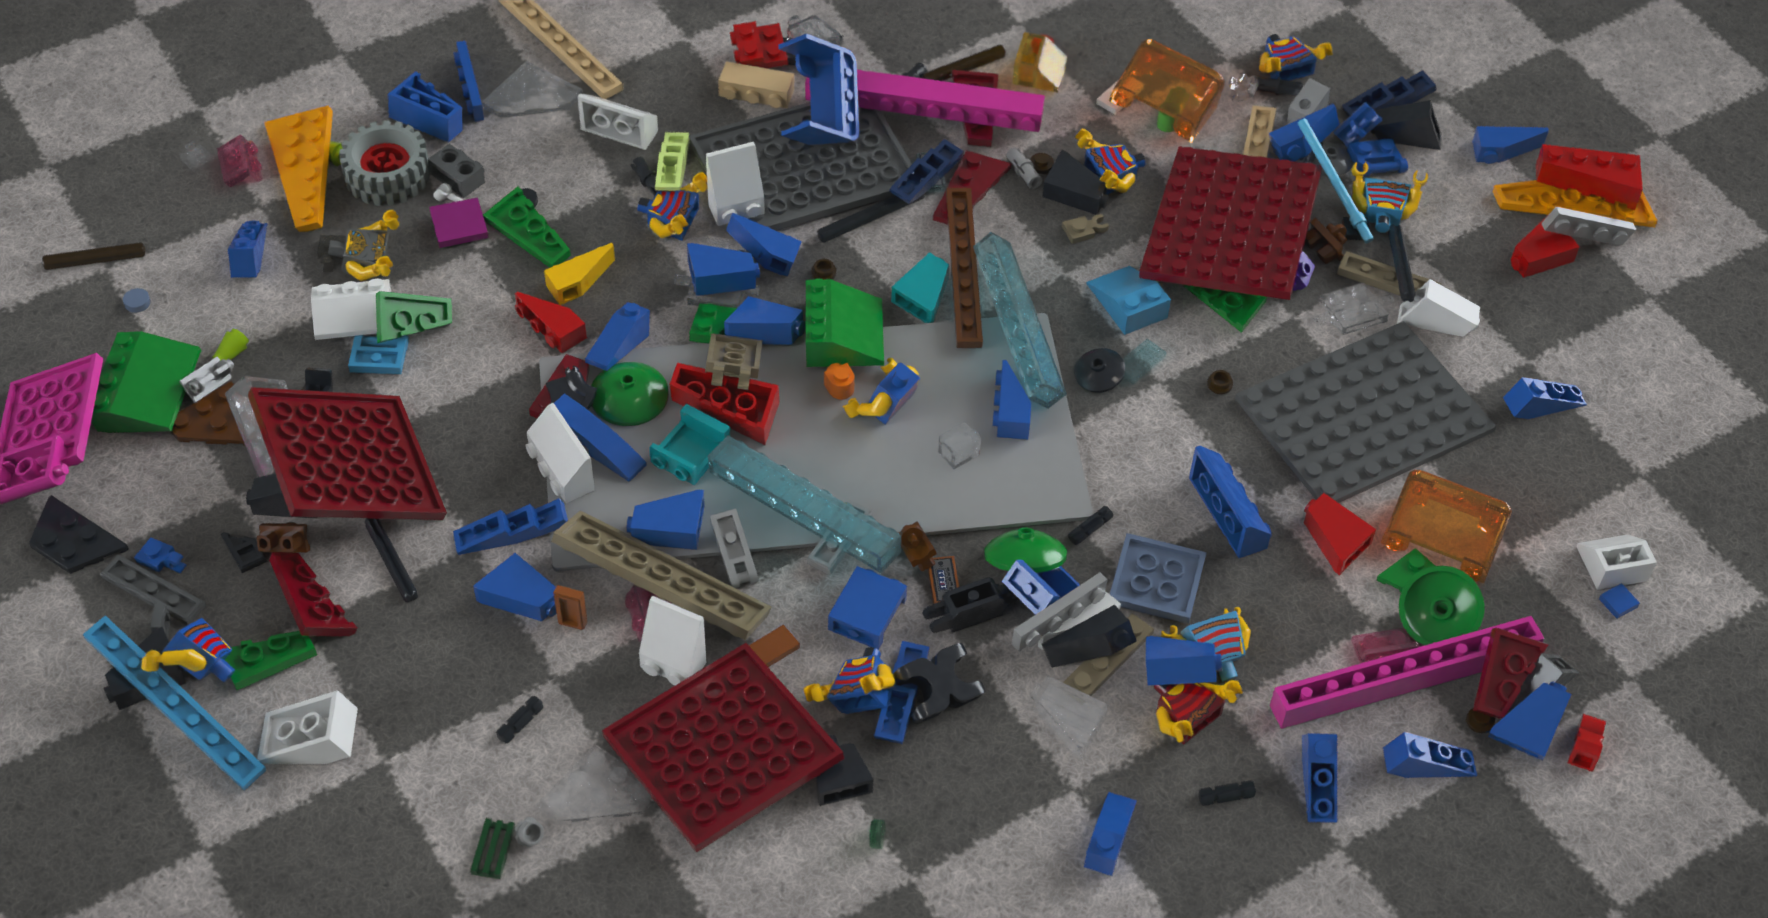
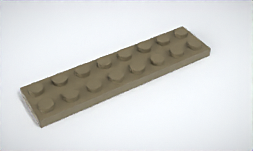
M581 510L553 534L551 542L561 546L564 550L571 551L585 558L586 561L608 570L611 574L620 576L632 582L635 586L648 590L660 599L667 600L685 610L702 616L708 623L730 632L735 637L746 640L770 613L771 606Z

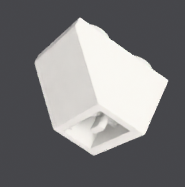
M1628 534L1581 542L1576 545L1597 590L1612 588L1621 583L1629 585L1646 582L1649 580L1657 563L1646 540Z

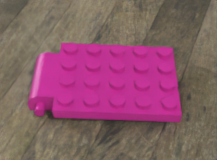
M94 353L10 383L0 427V504L62 485L66 474L69 473L68 467L76 466L84 461L103 358L99 354Z

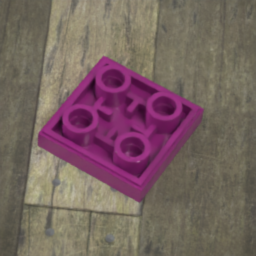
M478 197L429 207L439 248L489 238Z

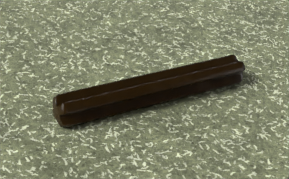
M999 44L925 72L923 79L946 80L952 77V70L969 71L1004 58L1006 50L1003 45Z
M138 242L44 255L42 263L45 270L139 258L144 257L146 252L144 244Z

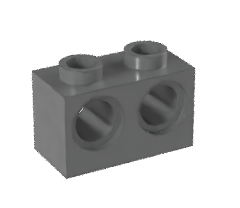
M450 143L428 158L430 174L440 182L449 184L452 190L463 198L485 183L483 166Z

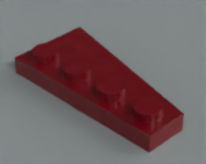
M952 70L953 83L998 88L999 74ZM962 122L968 145L992 146L994 126Z
M966 150L947 188H971L972 207H974L1000 181V178L1011 169L1012 163ZM945 191L933 214V221L948 225Z
M272 552L269 561L302 636H351L356 633L357 626L353 621L348 622L344 618L345 611L340 605L333 604L329 598L330 592L325 586H321L315 581L316 574L299 553Z

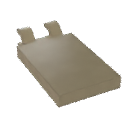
M711 333L705 372L713 373L711 385L722 386L723 376L739 378L738 389L748 390L750 378L758 379L763 340Z

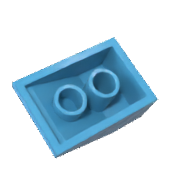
M1131 266L1086 282L1124 335L1168 318L1171 303L1169 296L1155 280L1139 278V271Z

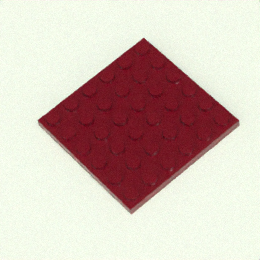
M250 388L248 398L291 517L443 520L446 516V509L400 396Z
M744 643L602 730L606 741L696 853L844 759L843 751L747 643Z

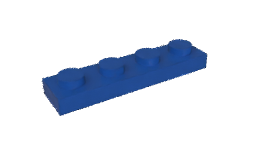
M466 41L456 42L458 52H453L456 66H461V68H457L460 82H465V84H461L464 98H469V100H466L468 115L473 114L475 122L484 120L483 108Z

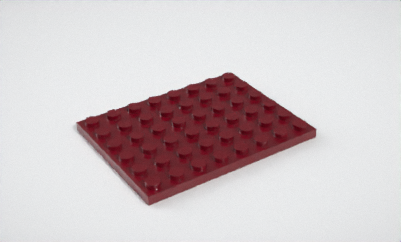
M1179 146L1139 270V278L1290 300L1322 174V166L1262 156L1256 157L1239 153H1226Z

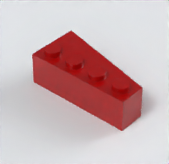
M1542 144L1536 162V182L1563 190L1573 188L1580 192V195L1590 197L1591 194L1604 197L1605 202L1615 204V201L1627 204L1626 208L1635 210L1643 191L1640 155Z

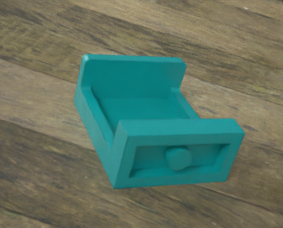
M685 404L680 410L681 421L659 446L652 443L649 447L650 462L655 467L674 474L679 480L695 485L731 443L730 426Z

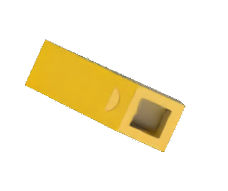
M613 243L598 247L595 250L544 270L546 286L559 305L583 296L615 261Z

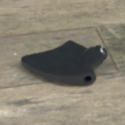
M573 366L572 370L567 367L565 377L546 383L551 403L557 401L565 393L589 410L597 394V388L586 384L576 366Z

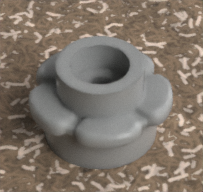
M527 817L524 821H520L515 828L516 840L522 846L531 847L538 844L543 838V827L535 818Z

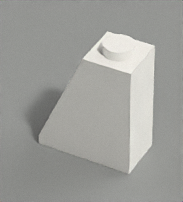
M1430 279L1416 291L1413 302L1405 301L1400 305L1397 324L1405 321L1408 326L1464 337L1478 327L1480 307Z

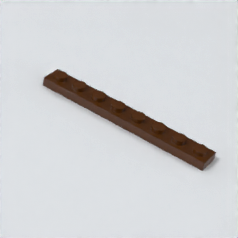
M946 188L956 347L982 348L983 336L971 188Z

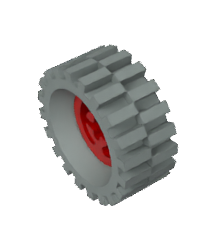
M383 120V125L371 122L370 128L366 129L363 125L358 128V134L351 132L348 135L349 141H343V149H340L339 154L347 189L349 192L352 191V195L356 199L361 196L364 203L368 204L370 200H373L374 205L381 206L383 201H387V205L391 206L394 205V200L399 199L401 203L406 202V196L410 195L412 198L417 196V188L423 190L426 187L425 181L430 179L425 140L422 139L421 133L419 131L414 132V128L410 125L403 128V123L396 121L395 125H390V120Z

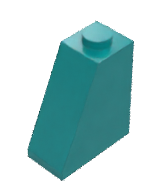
M929 252L892 286L891 302L924 323H934L948 281L949 264L942 258H938Z

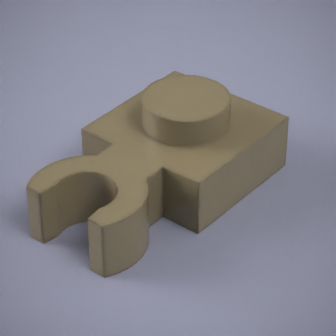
M1098 214L1092 220H1087L1085 216L1064 221L1062 228L1070 242L1074 244L1094 238L1095 232H1107L1109 225L1108 223L1098 224L1103 222L1104 217L1102 214Z

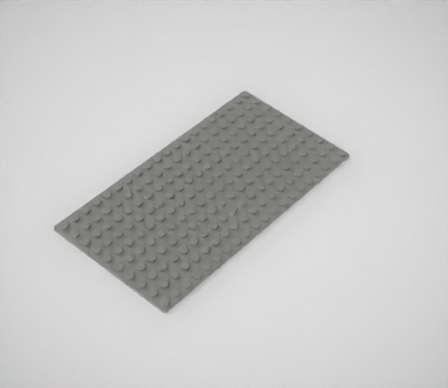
M1045 313L981 318L982 348H957L955 321L883 327L884 366L888 364V358H893L897 364L903 363L905 366L914 367L920 377L915 394L886 425L875 416H861L859 414L854 418H849L842 407L849 404L848 400L856 398L859 404L869 402L879 383L887 376L880 368L881 366H850L855 375L854 393L851 397L840 400L832 397L824 386V372L828 367H806V334L799 336L792 345H762L758 379H750L779 385L780 403L766 445L730 429L731 443L695 485L687 481H681L674 474L655 467L650 462L649 447L652 443L659 446L681 421L680 410L684 406L672 401L669 385L676 364L682 363L706 369L709 344L695 343L633 349L616 364L638 362L658 370L667 382L669 393L668 401L663 411L651 421L636 426L614 425L599 417L592 406L589 408V411L626 441L647 462V466L628 482L591 457L595 491L567 504L560 495L556 496L550 485V479L547 476L548 503L560 498L565 505L568 520L581 510L630 536L631 533H627L628 516L633 517L636 505L698 489L704 490L705 508L697 550L652 546L676 559L721 555L710 522V516L735 508L750 552L816 546L849 500L873 511V517L855 542L895 539V533L900 532L905 525H912L917 521L926 535L1081 521L1087 520L1093 515L1048 315ZM588 353L570 355L585 360ZM565 355L540 358L541 390ZM1003 360H1007L1031 401L1028 440L997 437V427L992 426L994 410L999 411V406H994L995 390H1000V386L995 385L996 371L1002 370ZM590 365L587 384L591 386L596 376L604 369ZM555 531L550 532L551 541ZM551 542L552 567L555 571L600 567Z

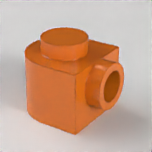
M839 363L831 364L824 372V386L829 394L840 400L847 399L853 395L855 375L848 363L843 365Z

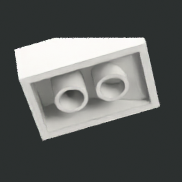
M754 142L707 153L708 206L717 225L728 224L732 213L746 218L765 214L764 193Z
M652 596L649 601L639 651L640 667L651 676L658 674L667 678L673 685H677L703 669L706 664L704 618Z
M334 691L267 712L265 714L257 760L262 764H328L351 757L358 708L339 691Z

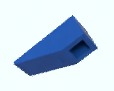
M732 213L726 229L765 269L780 275H789L802 241Z
M257 220L242 223L228 248L231 278L258 276L261 269L267 223H260Z
M1003 360L1002 370L996 371L995 385L1000 386V390H995L994 406H999V411L994 410L992 426L997 427V437L1028 440L1031 401L1007 360Z
M1524 377L1503 397L1513 416L1524 419H1532L1587 405L1582 397L1581 390L1576 385Z
M1403 732L1383 747L1386 769L1389 774L1404 778L1477 776L1473 752L1468 749L1408 732Z
M1337 734L1302 735V766L1308 822L1337 823Z

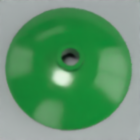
M623 362L615 364L608 371H601L591 384L592 387L597 388V394L592 404L593 410L603 420L614 425L636 426L649 422L663 411L668 401V385L665 378L658 370L643 363Z
M1024 527L1006 532L992 539L985 546L984 557L991 565L1006 571L1010 570L1016 560H1023L1035 573L1058 568L1064 564L1067 559V550L1056 538L1044 532Z
M1432 566L1419 571L1405 584L1399 599V615L1405 630L1414 640L1424 646L1478 631L1484 617V599L1477 583L1465 572L1450 566ZM1440 604H1445L1448 607L1445 614L1437 612V607Z

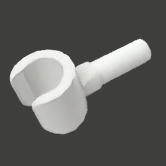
M447 183L441 184L433 194L434 198L438 201H444L447 198L454 202L463 200L452 193V188Z

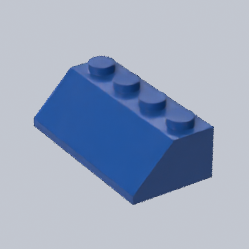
M1202 446L1195 447L1189 479L1238 558L1267 549L1271 538V529L1267 523L1262 521L1256 505L1250 502L1241 482L1238 483L1231 465L1224 461L1221 454Z

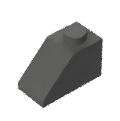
M1541 654L1535 663L1534 670L1523 682L1526 685L1524 689L1531 694L1544 682L1547 684L1556 682L1564 686L1577 676L1579 672L1558 654Z

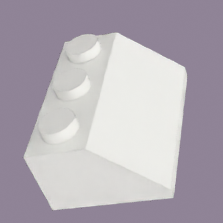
M578 95L581 130L644 150L647 149L658 132L657 115L593 95Z
M372 279L366 282L348 281L343 284H321L317 287H312L311 306L315 340L377 334L376 293L379 291L391 292L389 279Z
M549 404L527 431L528 444L525 446L529 456L532 459H537L538 467L543 477L548 476L550 479V485L556 496L560 495L567 504L595 491L591 457L555 404Z

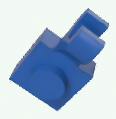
M151 537L134 557L137 563L157 572L166 567L181 573L187 566L185 563L180 562L183 556L175 552L173 546Z

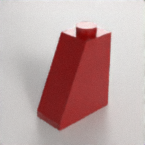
M1544 218L1515 246L1511 265L1515 271H1519L1522 277L1525 278L1574 262L1580 246L1572 236L1545 231L1541 224L1545 220Z
M1325 493L1317 500L1312 499L1304 509L1306 513L1304 524L1335 573L1341 575L1372 543L1376 529Z

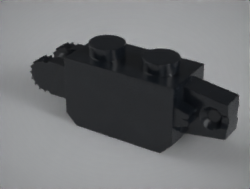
M987 577L947 591L942 596V601L927 606L922 613L926 620L940 617L929 626L933 633L943 632L948 629L954 633L1002 616L1004 608L1019 598L1005 584H996L993 578Z

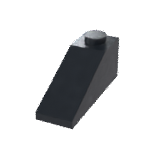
M1114 604L1042 643V647L1050 666L1053 668L1113 655L1137 642L1129 619Z

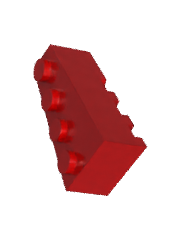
M682 363L676 364L669 384L672 401L682 406L688 404L730 426V429L766 445L780 403L779 385L750 379L748 390L738 389V377L723 376L722 386L711 385L712 372H705V369Z

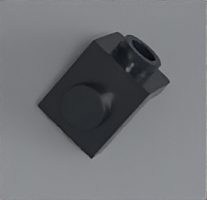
M307 367L305 370V385L301 390L333 392L332 370Z

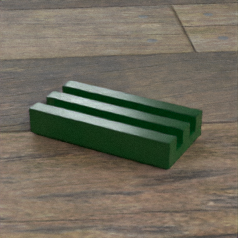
M490 818L485 819L470 869L471 875L501 879L515 830V822L504 824L503 820L492 822ZM492 828L494 829V833L491 839L487 857L482 870L479 869L482 861L489 833ZM505 830L506 833L495 871H490L501 831Z

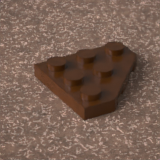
M232 381L178 412L173 428L170 431L179 442L188 443L190 441H199L206 444L227 445L228 443L243 444V446H255L263 441L249 399Z

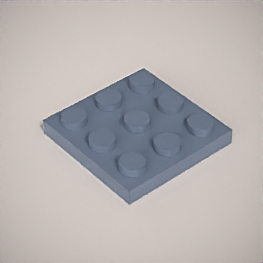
M1127 533L1110 595L1121 603L1122 608L1189 624L1207 552Z

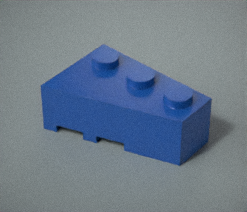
M417 71L388 94L389 118L410 125L448 143L463 131L462 107L446 94H440L434 90V85L430 82H424Z

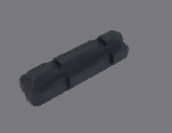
M1103 506L1068 534L1069 540L1074 545H1078L1113 518V512L1108 506Z
M531 696L525 702L526 706L522 705L506 721L508 724H503L496 731L499 740L509 743L515 737L514 733H519L534 718L532 715H537L543 709V702L538 697Z
M1251 780L1242 781L1241 785H1238L1237 782L1214 786V789L1211 787L1201 788L1198 797L1203 806L1212 805L1213 801L1224 803L1240 800L1242 796L1244 799L1253 798L1256 793V787Z

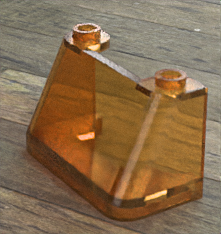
M1146 39L1139 45L1111 92L1109 101L1120 107H1129L1135 98L1175 118L1173 124L1174 131L1180 137L1193 142L1217 109L1225 81L1219 72L1154 40Z
M1413 470L1407 476L1383 534L1381 544L1386 545L1392 551H1404L1411 542L1462 562L1461 571L1468 574L1475 582L1485 583L1512 516V509L1507 503L1428 472Z

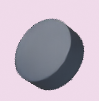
M141 288L131 289L123 296L125 308L133 313L146 310L151 302L148 292Z

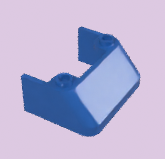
M804 34L779 44V50L796 55V68L798 72L810 78L811 121L805 120L795 127L781 131L782 136L807 145L848 143L856 140L859 137L857 63L854 54L849 49L809 34Z

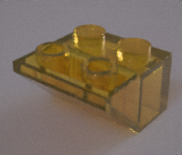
M1024 32L1014 62L1012 84L1058 93L1067 57L1047 36Z

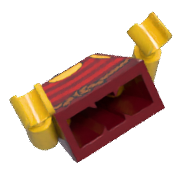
M1231 680L1224 685H1213L1205 682L1154 685V689L1161 695L1156 710L1160 731L1163 734L1176 737V740L1183 745L1222 715L1225 699L1230 703L1236 702L1237 697L1235 694L1243 693L1240 683L1236 680Z

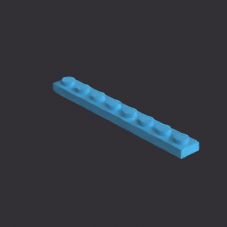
M106 615L83 634L84 639L242 790L245 791L266 771L265 766L162 668L159 667L157 671L152 672L142 670V658L146 653Z

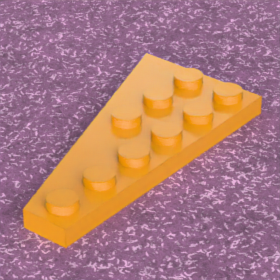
M328 105L264 122L294 225L299 232L323 228L333 110Z
M1536 180L1494 185L1492 191L1500 209L1549 215L1555 207H1561L1632 222L1637 226L1655 228L1658 222L1643 191L1635 210L1626 208L1627 204L1615 201V204L1605 202L1604 197L1593 194L1587 197L1580 195L1581 193L1576 189L1569 188L1568 190H1563L1536 182Z

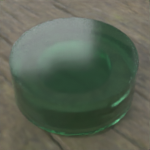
M873 819L871 821L869 845L872 849H883L886 831L884 819Z

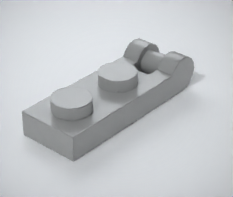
M736 508L711 515L710 522L730 585L738 588L740 584L750 581V584L758 582V575ZM744 564L746 571L736 573L735 567Z

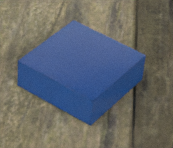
M1622 583L1604 592L1599 597V600L1616 619L1638 608L1640 604Z

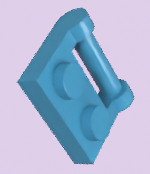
M355 336L348 364L349 371L354 373L402 375L409 344L408 336L378 344L377 337Z

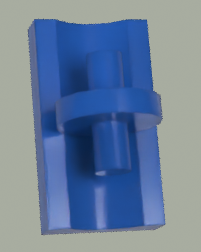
M1365 102L1340 124L1333 133L1348 147L1349 143L1359 142L1382 121V118Z

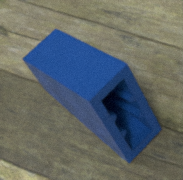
M687 243V262L696 296L756 289V278H760L758 263H754L751 253Z
M750 296L724 322L725 335L763 340L762 345H792L799 336L803 335L806 326L805 321H803V310Z
M698 489L636 505L633 517L628 516L627 533H631L632 537L650 546L697 550L705 508L704 490Z
M516 553L473 585L476 600L481 604L538 621H543L548 616L553 617L557 614L553 593L556 586Z
M1146 636L1148 686L1217 682V671H1222L1221 654H1215V644Z
M1544 682L1491 728L1488 737L1543 761L1571 697V693L1566 692L1567 688L1559 683L1550 682V684Z

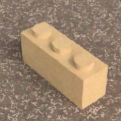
M727 61L718 80L719 96L729 100H744L751 104L770 105L774 108H788L794 92L793 73Z

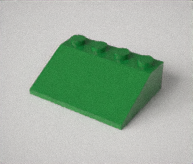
M831 279L806 280V367H829L834 363H839L840 365L848 363L849 366H884L882 299Z
M142 331L117 332L99 378L91 420L97 432L171 431L186 393L179 381L194 372L201 348Z

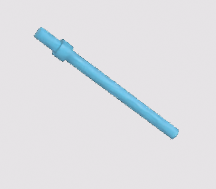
M1306 119L1300 120L1298 125L1350 215L1349 220L1353 228L1358 229L1365 243L1371 242L1374 237L1366 225L1367 220L1362 212L1358 211Z

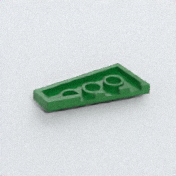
M519 186L483 214L486 223L549 268L563 263L571 256L568 246L555 230L550 228L547 220L542 214L540 215L537 212L534 204L524 196Z
M1181 284L1241 333L1267 300L1265 296Z

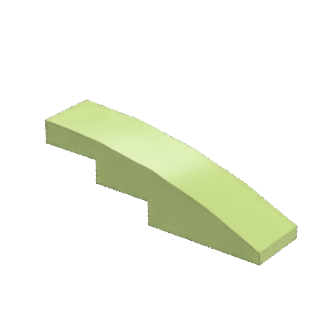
M665 132L664 142H662L661 152H659L655 190L680 191L688 156L689 133Z

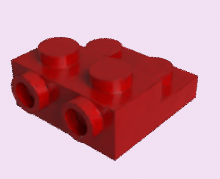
M756 21L733 25L734 31L730 32L732 46L736 45L737 50H734L735 63L766 69L788 65L786 52L779 50V44L784 43L779 23L757 27Z

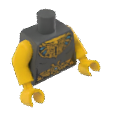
M388 210L383 214L384 221L379 220L370 226L360 229H349L347 231L346 243L330 240L328 255L343 257L341 270L359 281L382 279V276H388L391 272L389 268L393 266V263L388 256H385L389 236L387 228L396 230L399 227L397 220L399 216L394 210Z

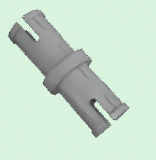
M1011 148L1007 152L1006 157L1015 167L1016 174L1025 180L1029 188L1035 189L1039 187L1042 183V178L1034 170L1031 160L1026 159L1019 148Z

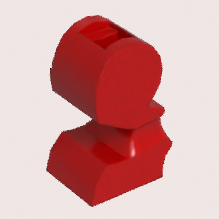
M1586 714L1582 715L1574 737L1576 742L1567 761L1568 764L1593 772L1603 747L1605 720Z

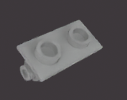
M215 357L179 382L193 402L196 403L232 378L230 373L234 368V364L229 359H222L220 361L218 357Z

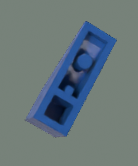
M1331 104L1270 132L1269 137L1275 155L1280 160L1296 161L1307 156L1312 151V148L1302 133L1298 122L1306 119L1321 143L1340 125L1336 106Z
M1477 126L1472 141L1476 162H1485L1487 164L1500 163L1538 149L1545 143L1549 130L1543 127Z
M627 302L613 314L586 356L585 363L608 371L649 336L650 310L640 307L638 304Z
M1108 792L1087 849L1084 863L1085 868L1113 876L1137 802L1136 800Z

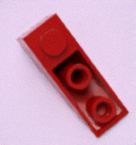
M515 293V310L521 318L526 317L530 321L533 330L536 333L541 332L545 336L546 342L551 348L556 347L561 353H564L587 339L585 323L570 308L524 293Z

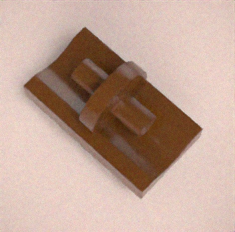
M1314 218L1310 221L1311 229L1307 231L1305 243L1310 249L1319 243L1324 245L1316 252L1317 256L1325 264L1335 258L1339 262L1342 261L1344 255L1342 254L1343 246L1341 244L1347 241L1344 237L1347 232L1346 227L1343 224L1334 226L1330 223L1325 228L1317 218Z
M918 521L912 525H905L900 532L894 534L913 568L918 565L921 571H925L936 564L933 556L937 555V552Z
M295 522L260 524V534L256 537L258 550L263 552H309L311 549L307 540V524H296Z

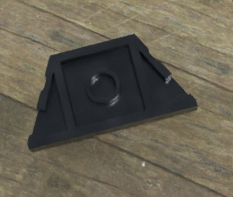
M52 495L48 497L29 541L32 549L70 574L83 569L87 565H94L104 561V557L119 551L124 553L129 549L126 543Z

